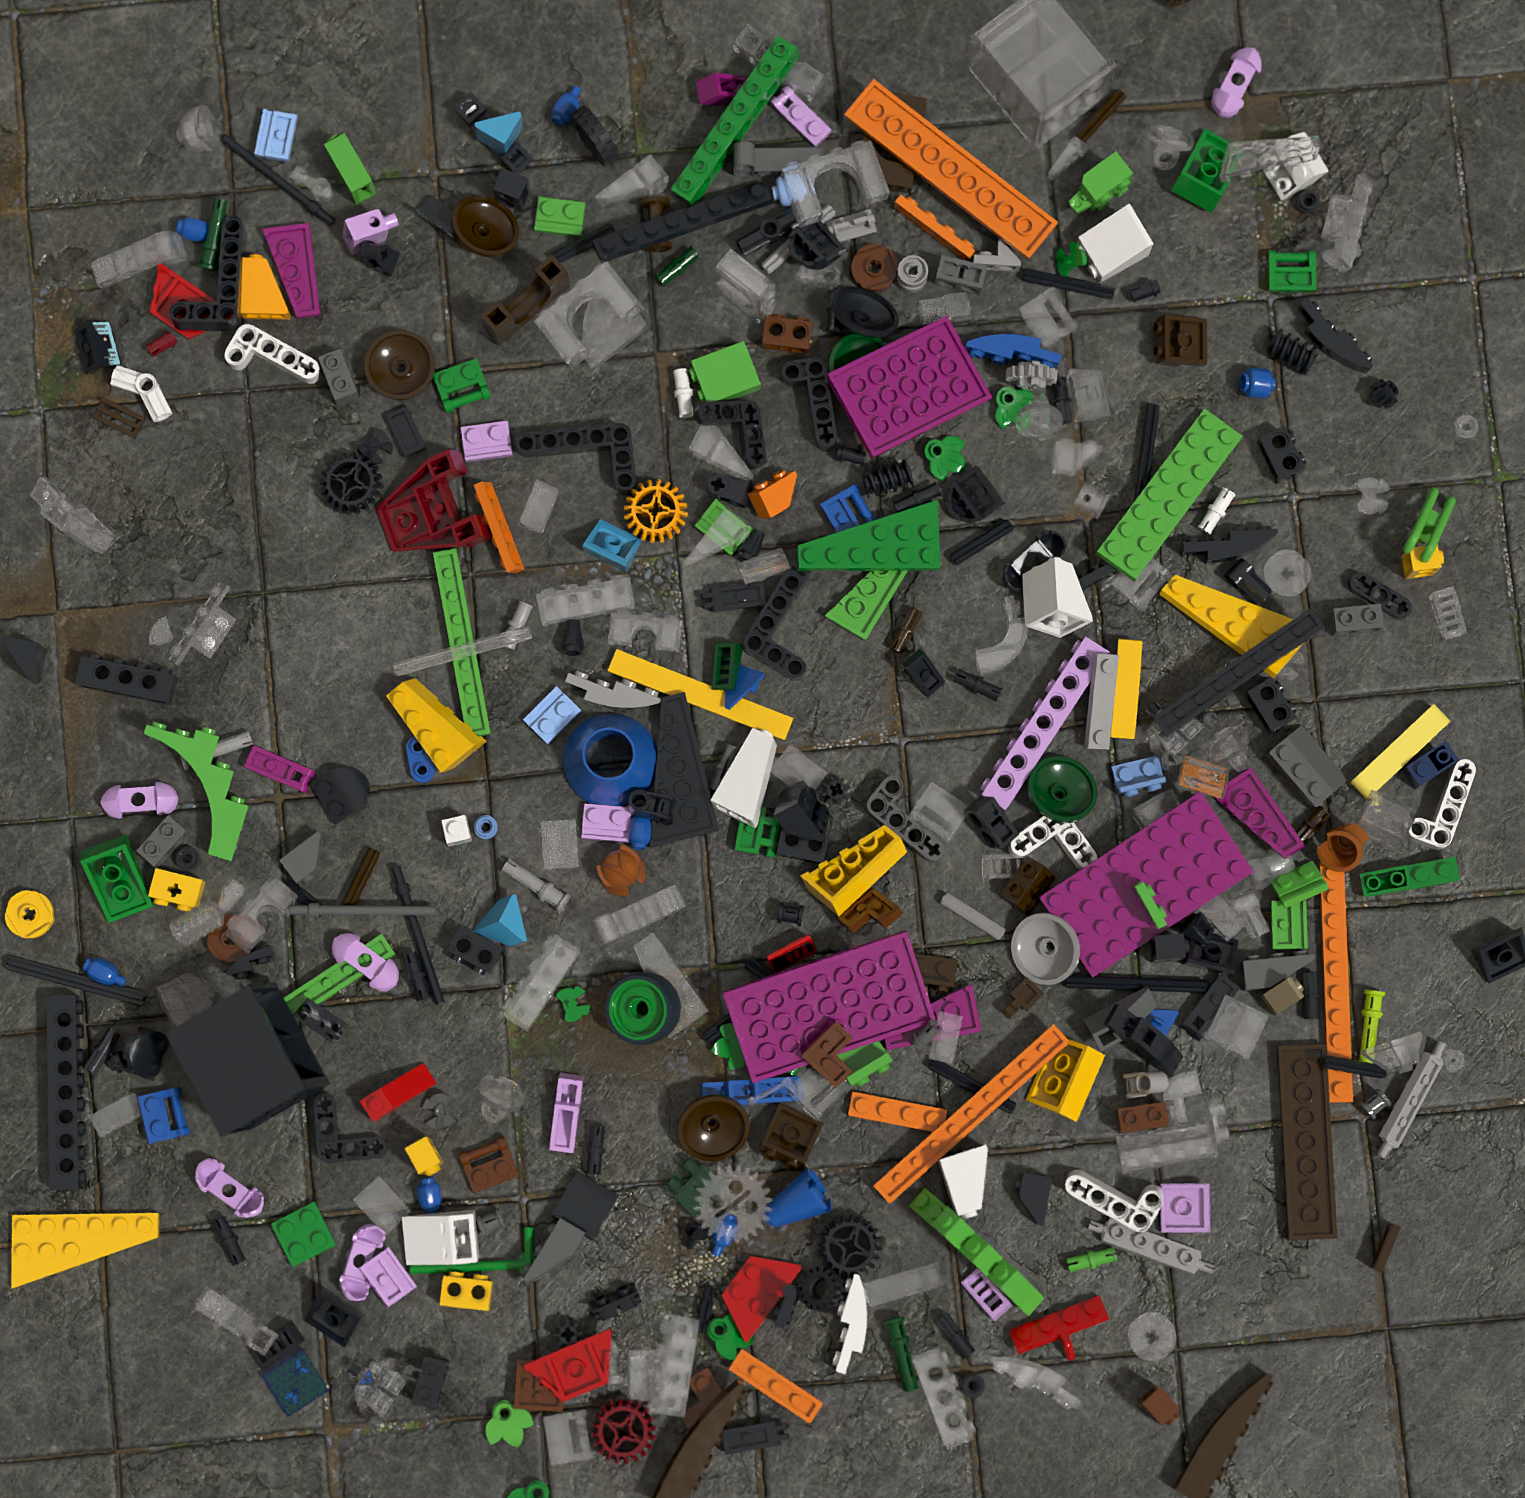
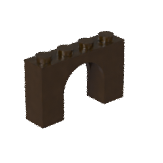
M891 92L923 118L925 117L928 98ZM864 133L863 141L858 140L856 152L857 155H860L859 163H854L852 177H856V185L911 194L915 172L904 163L884 159L876 151L873 139Z
M550 255L534 269V281L517 299L506 306L497 301L480 315L484 330L498 346H501L570 287L568 271L553 255Z

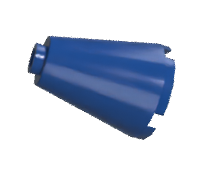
M807 1168L764 1206L765 1212L763 1217L769 1226L773 1225L777 1228L832 1211L833 1206L830 1198L825 1199L824 1192H826V1189L813 1170L810 1171V1168Z

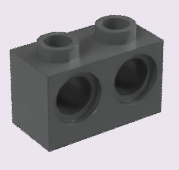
M942 255L935 284L980 295L987 266Z
M341 349L318 357L337 406L359 399V394Z
M1381 604L1334 608L1329 613L1332 636L1379 632L1384 627Z
M168 815L136 851L152 866L159 869L190 833Z

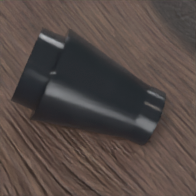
M753 529L751 534L737 549L738 554L736 558L743 564L753 566L754 562L758 561L765 534L760 530Z
M575 619L567 620L561 645L563 654L567 656L582 655V650L585 647L580 621Z

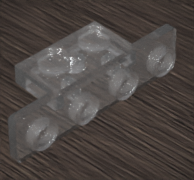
M1357 174L1353 194L1331 195L1321 236L1324 241H1341L1338 260L1346 268L1352 267L1353 260L1356 257L1358 238L1361 236L1363 217H1365L1367 211L1368 196L1372 190L1371 183L1363 174Z
M219 582V584L212 587L209 599L198 608L196 612L197 617L193 623L184 629L183 638L179 644H175L171 649L168 661L179 666L191 647L207 658H212L237 620L218 607L231 586Z

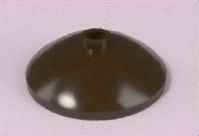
M486 196L467 197L461 200L452 212L451 227L455 237L466 249L484 257L503 256L509 253L518 241L519 226L515 216L505 205L493 198Z
M393 330L382 334L369 346L365 355L364 370L368 382L377 393L393 400H406L421 394L429 386L435 373V358L431 347L421 336L407 330ZM400 365L406 367L403 372H398L397 368Z
M717 1094L706 1095L691 1102L683 1110L677 1125L678 1138L683 1149L692 1157L708 1162L721 1161L736 1154L746 1143L750 1131L749 1118L743 1106L731 1097ZM711 1118L715 1119L714 1122H707Z

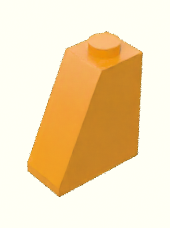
M249 255V258H242L240 313L243 319L290 320L289 310L267 259L261 255Z

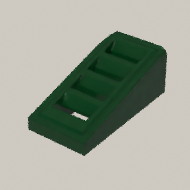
M739 643L714 644L711 690H735L743 645ZM726 652H730V656H725ZM724 661H730L729 665H723ZM722 670H729V674H722ZM720 679H728V684H720Z

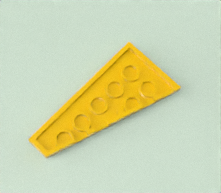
M1177 575L1171 578L1159 594L1241 655L1293 620ZM1302 645L1268 667L1264 672L1274 679Z
M159 1213L12 1215L11 1289L159 1238Z

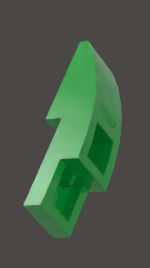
M1456 857L1360 874L1364 898L1461 881Z

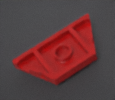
M159 262L150 313L188 340L206 332L178 330L172 323L169 309L176 302L217 301ZM179 314L176 318L182 319L186 314ZM203 314L200 319H206L210 314ZM227 314L223 319H230L233 317V314Z
M750 1256L722 1294V1298L744 1342L748 1343L782 1297L783 1287L791 1284L803 1267L801 1265Z
M611 1328L523 1365L524 1369L532 1373L540 1380L542 1385L549 1388L562 1402L603 1386L609 1382Z

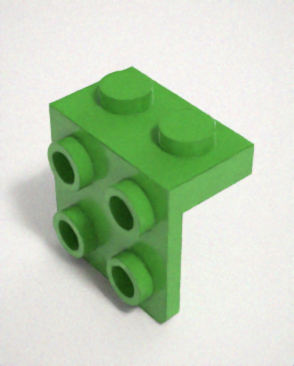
M880 1041L837 1055L853 1071L846 1078L850 1087L856 1084L858 1088L870 1081L868 1076L874 1072L880 1075L890 1069L889 1063L893 1061L888 1052L886 1053Z

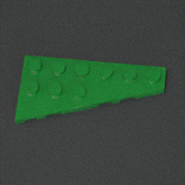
M938 500L798 545V571H939L941 566Z

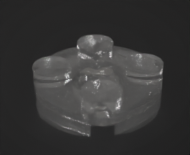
M1281 550L1267 560L1263 568V580L1273 591L1271 594L1282 598L1295 597L1303 592L1311 580V567L1306 558L1304 559L1298 552L1294 550ZM1284 568H1288L1289 572H1293V576H1290L1289 580H1285V577L1281 576Z
M1147 1312L1132 1320L1127 1330V1341L1134 1354L1143 1360L1157 1361L1164 1359L1172 1352L1175 1346V1327L1166 1316L1157 1312ZM1154 1329L1158 1340H1153L1152 1344H1150L1145 1334L1146 1332L1150 1333Z

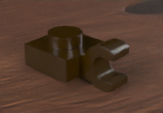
M1026 977L1009 994L1014 1001L1002 1013L1009 1019L1020 1007L1028 1011L1044 993Z

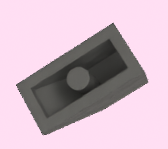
M318 831L279 860L298 885L310 883L316 877L314 874L319 869L323 837Z

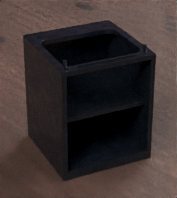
M264 980L262 981L263 984H252L244 987L243 983L239 982L238 984L241 988L239 991L165 1033L220 1137L250 1131L330 1085L276 983H266Z

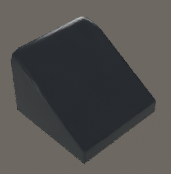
M1199 912L1186 919L1180 932L1206 945L1213 934L1214 928Z

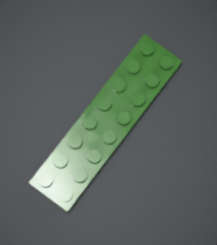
M1204 409L1096 552V555L1135 582L1243 436Z

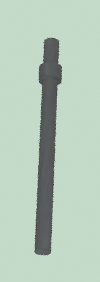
M309 903V905H290V915H309V917H319V915L435 916V906H357Z

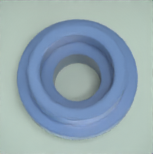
M489 815L480 816L474 823V831L482 839H490L497 833L498 824ZM485 823L490 824V830L487 832L482 831V825Z

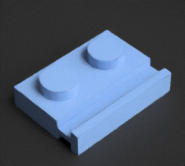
M263 109L255 156L289 162L298 119L297 115Z
M556 686L523 721L549 745L581 712V709Z

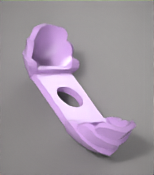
M1246 47L1240 49L1230 57L1234 62L1221 88L1214 89L1211 100L1212 109L1219 116L1230 118L1237 114L1244 106V101L1241 98L1255 71L1260 73L1262 68V61L1255 48ZM1236 73L1242 74L1245 79L1244 83L1240 86L1234 85L1231 81L1232 75Z
M155 782V786L121 789V785H115L106 791L100 803L107 815L121 819L122 813L156 810L158 816L169 814L176 809L179 798L171 785ZM135 793H142L145 796L143 805L134 806L132 804L131 798Z
M345 933L334 938L331 950L333 958L339 964L346 961L371 980L369 984L371 988L386 992L397 985L399 971L391 959L384 960L359 941L361 937L356 934ZM369 954L372 958L371 965L368 967L360 966L358 964L359 956Z
M208 1158L198 1164L195 1171V1179L203 1192L209 1191L234 1209V1214L240 1217H253L262 1211L264 1197L257 1187H253L251 1190L247 1189L223 1172L225 1165L215 1159ZM231 1184L236 1188V1194L233 1197L223 1195L222 1188L225 1185Z
M366 1224L353 1235V1242L344 1272L340 1276L341 1291L349 1300H365L369 1294L368 1289L371 1285L365 1281L366 1278L359 1268L354 1266L353 1260L356 1255L362 1254L365 1257L364 1264L372 1259L375 1248L383 1247L385 1232L375 1224Z

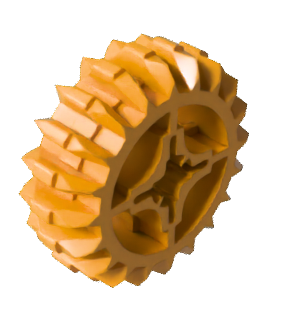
M658 479L656 481V486H652V481L648 480L647 488L640 483L638 484L640 492L635 489L631 490L635 498H626V501L631 505L624 506V511L630 512L624 515V519L627 521L632 520L627 524L628 529L636 527L633 532L634 536L642 532V541H645L647 536H650V543L655 542V537H659L660 543H664V535H667L668 539L671 540L673 539L671 531H674L676 534L680 533V529L676 525L685 526V521L680 518H685L688 515L687 512L681 511L687 508V503H679L684 499L683 494L675 496L678 492L677 487L669 491V482H666L664 487H661V480ZM654 494L651 503L638 506L643 498ZM661 495L666 496L672 501L675 510L661 504ZM656 501H657V505H658V507H659V511L662 510V512H658V513H657V516H656L655 522H654V517H653V515H652V512L649 513V511H653V510H654V507H656ZM636 513L650 519V528L645 527L639 522ZM674 517L667 526L657 529L662 519Z

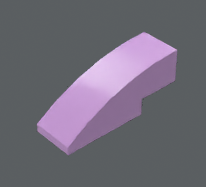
M560 1073L549 1150L574 1152L584 1076L567 1073Z

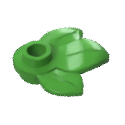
M499 1401L492 1409L493 1418L486 1425V1436L491 1445L503 1437L510 1445L519 1447L523 1440V1428L533 1426L532 1417L526 1410L514 1409V1404L510 1401ZM502 1408H507L509 1410V1415L507 1417H502L500 1415V1410Z

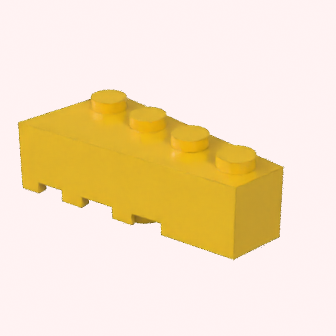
M416 678L402 682L387 695L389 701L441 773L454 769L487 742L483 737L477 736L466 722L459 720L449 707L442 705L438 698Z
M886 825L858 841L859 844L850 849L845 848L839 852V856L827 862L826 860L818 865L819 868L813 872H806L801 875L807 890L838 917L907 853L902 839Z

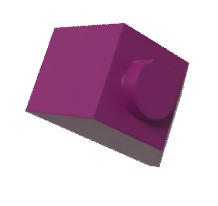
M713 73L697 81L696 86L700 104L710 106L730 104L748 77Z

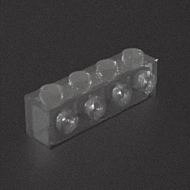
M616 575L611 577L610 581L602 582L601 579L588 581V585L578 587V584H569L564 586V590L555 591L554 588L541 590V594L536 595L542 626L563 623L571 619L578 620L635 609L630 577L625 578V575Z
M557 935L553 939L549 937L542 947L544 953L540 959L535 957L528 968L531 970V973L527 979L522 977L515 988L518 991L513 999L509 997L502 1007V1010L505 1011L503 1016L529 1032L581 953L579 949Z
M1211 1120L1116 1136L1117 1157L1122 1174L1217 1158L1216 1134Z
M665 1315V1319L661 1320L660 1333L662 1338L661 1343L656 1348L658 1364L652 1374L654 1389L648 1399V1406L651 1407L650 1412L678 1417L685 1416L699 1319Z

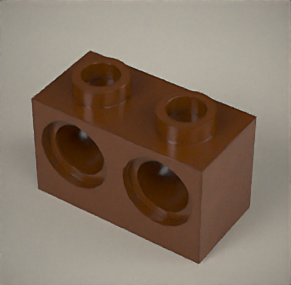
M776 313L766 316L762 349L808 355L812 322L808 321V318L805 317L788 319L784 315ZM772 327H779L782 333L779 336H773L769 330ZM802 330L806 335L802 339H796L793 336V332Z
M1166 1102L1115 1109L1118 1133L1169 1126Z
M1154 1385L1137 1401L1156 1423L1162 1426L1164 1424L1170 1425L1179 1416L1177 1412L1180 1408L1157 1385Z

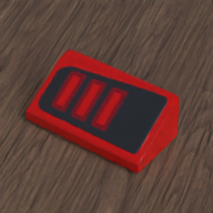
M806 935L767 955V960L773 972L778 973L815 954L816 948L810 935Z

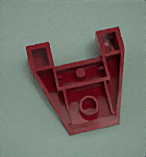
M447 449L428 458L376 508L392 552L468 548L492 538L483 516L471 515L465 519L461 518L448 484L449 481L468 473L460 451Z

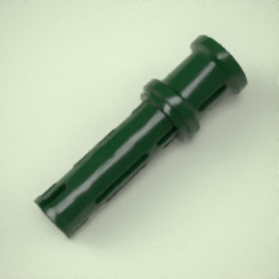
M214 198L206 242L203 241L201 244L203 251L197 267L218 271L216 265L220 252L219 244L222 222L225 219L229 203L227 200Z
M904 1316L885 1320L883 1323L888 1329L890 1337L888 1343L895 1352L904 1392L919 1389L908 1347L910 1338L906 1336L903 1324L905 1318Z

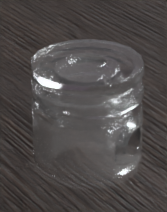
M1085 482L1073 507L1085 514L1091 513V517L1095 515V519L1098 520L1111 494L1108 493L1106 495L1104 494L1105 491L1100 492L1099 488ZM1086 495L1091 497L1089 502L1084 501Z

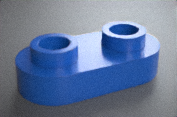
M414 736L409 739L406 745L410 772L416 782L425 784L430 782L435 776L434 762L423 747L419 752L414 750L415 744L419 743ZM420 767L427 768V772L424 775L418 773Z

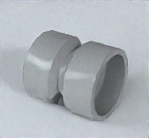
M911 255L903 258L899 263L897 271L899 287L908 293H916L922 290L927 281L928 265L919 256Z

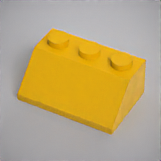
M1069 1040L1070 1043L1038 1070L1026 1101L1077 1122L1105 1055L1087 1045Z

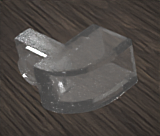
M1197 1070L1180 1073L1171 1077L1168 1080L1167 1089L1161 1092V1102L1171 1100L1172 1105H1168L1170 1119H1175V1124L1188 1122L1183 1098L1202 1094Z

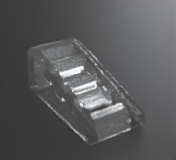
M1076 136L1073 137L1049 170L1046 177L1049 182L1055 180L1084 157L1090 148L1089 145Z
M1454 586L1431 593L1429 598L1443 639L1448 640L1467 634ZM1449 597V601L1439 602V599ZM1452 605L1453 610L1442 613V608ZM1455 615L1456 619L1445 622V617ZM1458 624L1459 628L1447 631V627Z
M1032 853L1023 858H1015L1011 854L982 856L983 880L1011 878L1020 866V859L1024 860L1027 856L1033 859ZM1011 859L1014 861V873H1011ZM1001 860H1004V873H1001Z

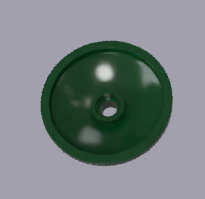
M856 333L848 335L841 339L832 349L828 360L829 373L887 344L880 338L865 337Z
M1064 756L1045 758L1033 768L1028 778L1027 789L1032 804L1042 815L1060 823L1080 821L1092 811L1096 804L1098 790L1094 777L1083 764L1072 758Z

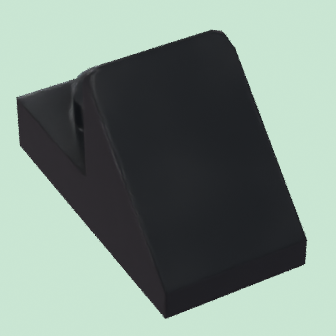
M918 649L903 663L905 674L927 697L945 683V680L929 657L921 649Z

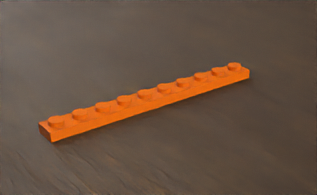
M1320 862L1319 871L1324 881L1328 884V890L1320 893L1325 1044L1327 1046V1056L1352 1059L1344 872L1329 870ZM1328 1069L1330 1103L1353 1102L1352 1073Z
M1054 1024L1050 1026L873 1186L890 1204L1070 1041Z

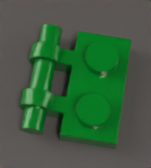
M762 807L756 828L740 821L735 851L758 855L760 846L767 847L765 856L775 858L776 849L779 844V831L782 828L774 817L775 809L772 818L765 817L767 807ZM764 825L771 826L768 839L761 838Z

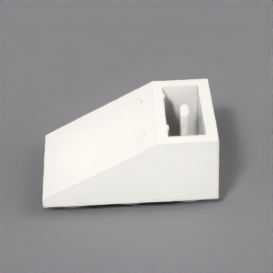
M475 1210L402 1216L406 1265H454L478 1262L479 1250Z

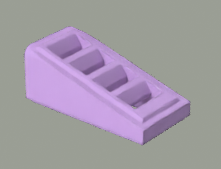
M978 1269L974 1270L961 1282L994 1321L1013 1306L1003 1293ZM982 1277L984 1279L975 1288L970 1286L978 1278ZM988 1284L990 1287L979 1296L977 1293ZM995 1292L997 1295L986 1304L984 1300ZM1002 1300L1003 1303L992 1312L990 1308Z

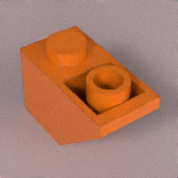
M785 469L780 470L772 475L773 479L756 484L754 486L755 490L748 493L759 519L772 518L790 506L797 478L796 471L786 472Z

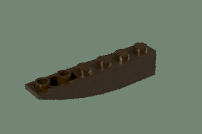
M1269 1373L1262 1374L1221 1412L1195 1447L1173 1489L1188 1498L1211 1497L1214 1491L1211 1487L1215 1479L1219 1481L1226 1468L1223 1465L1226 1459H1231L1237 1450L1235 1445L1239 1436L1243 1438L1249 1428V1424H1247L1248 1419L1251 1415L1255 1416L1261 1406V1403L1258 1401L1262 1394L1266 1395L1273 1384L1270 1381L1272 1375Z
M737 1378L697 1418L673 1453L651 1498H689L692 1490H697L702 1478L700 1474L703 1468L707 1469L712 1460L710 1453L714 1446L718 1447L723 1437L721 1431L725 1424L728 1425L734 1415L732 1409L735 1403H739L743 1398L745 1389H743L742 1380Z

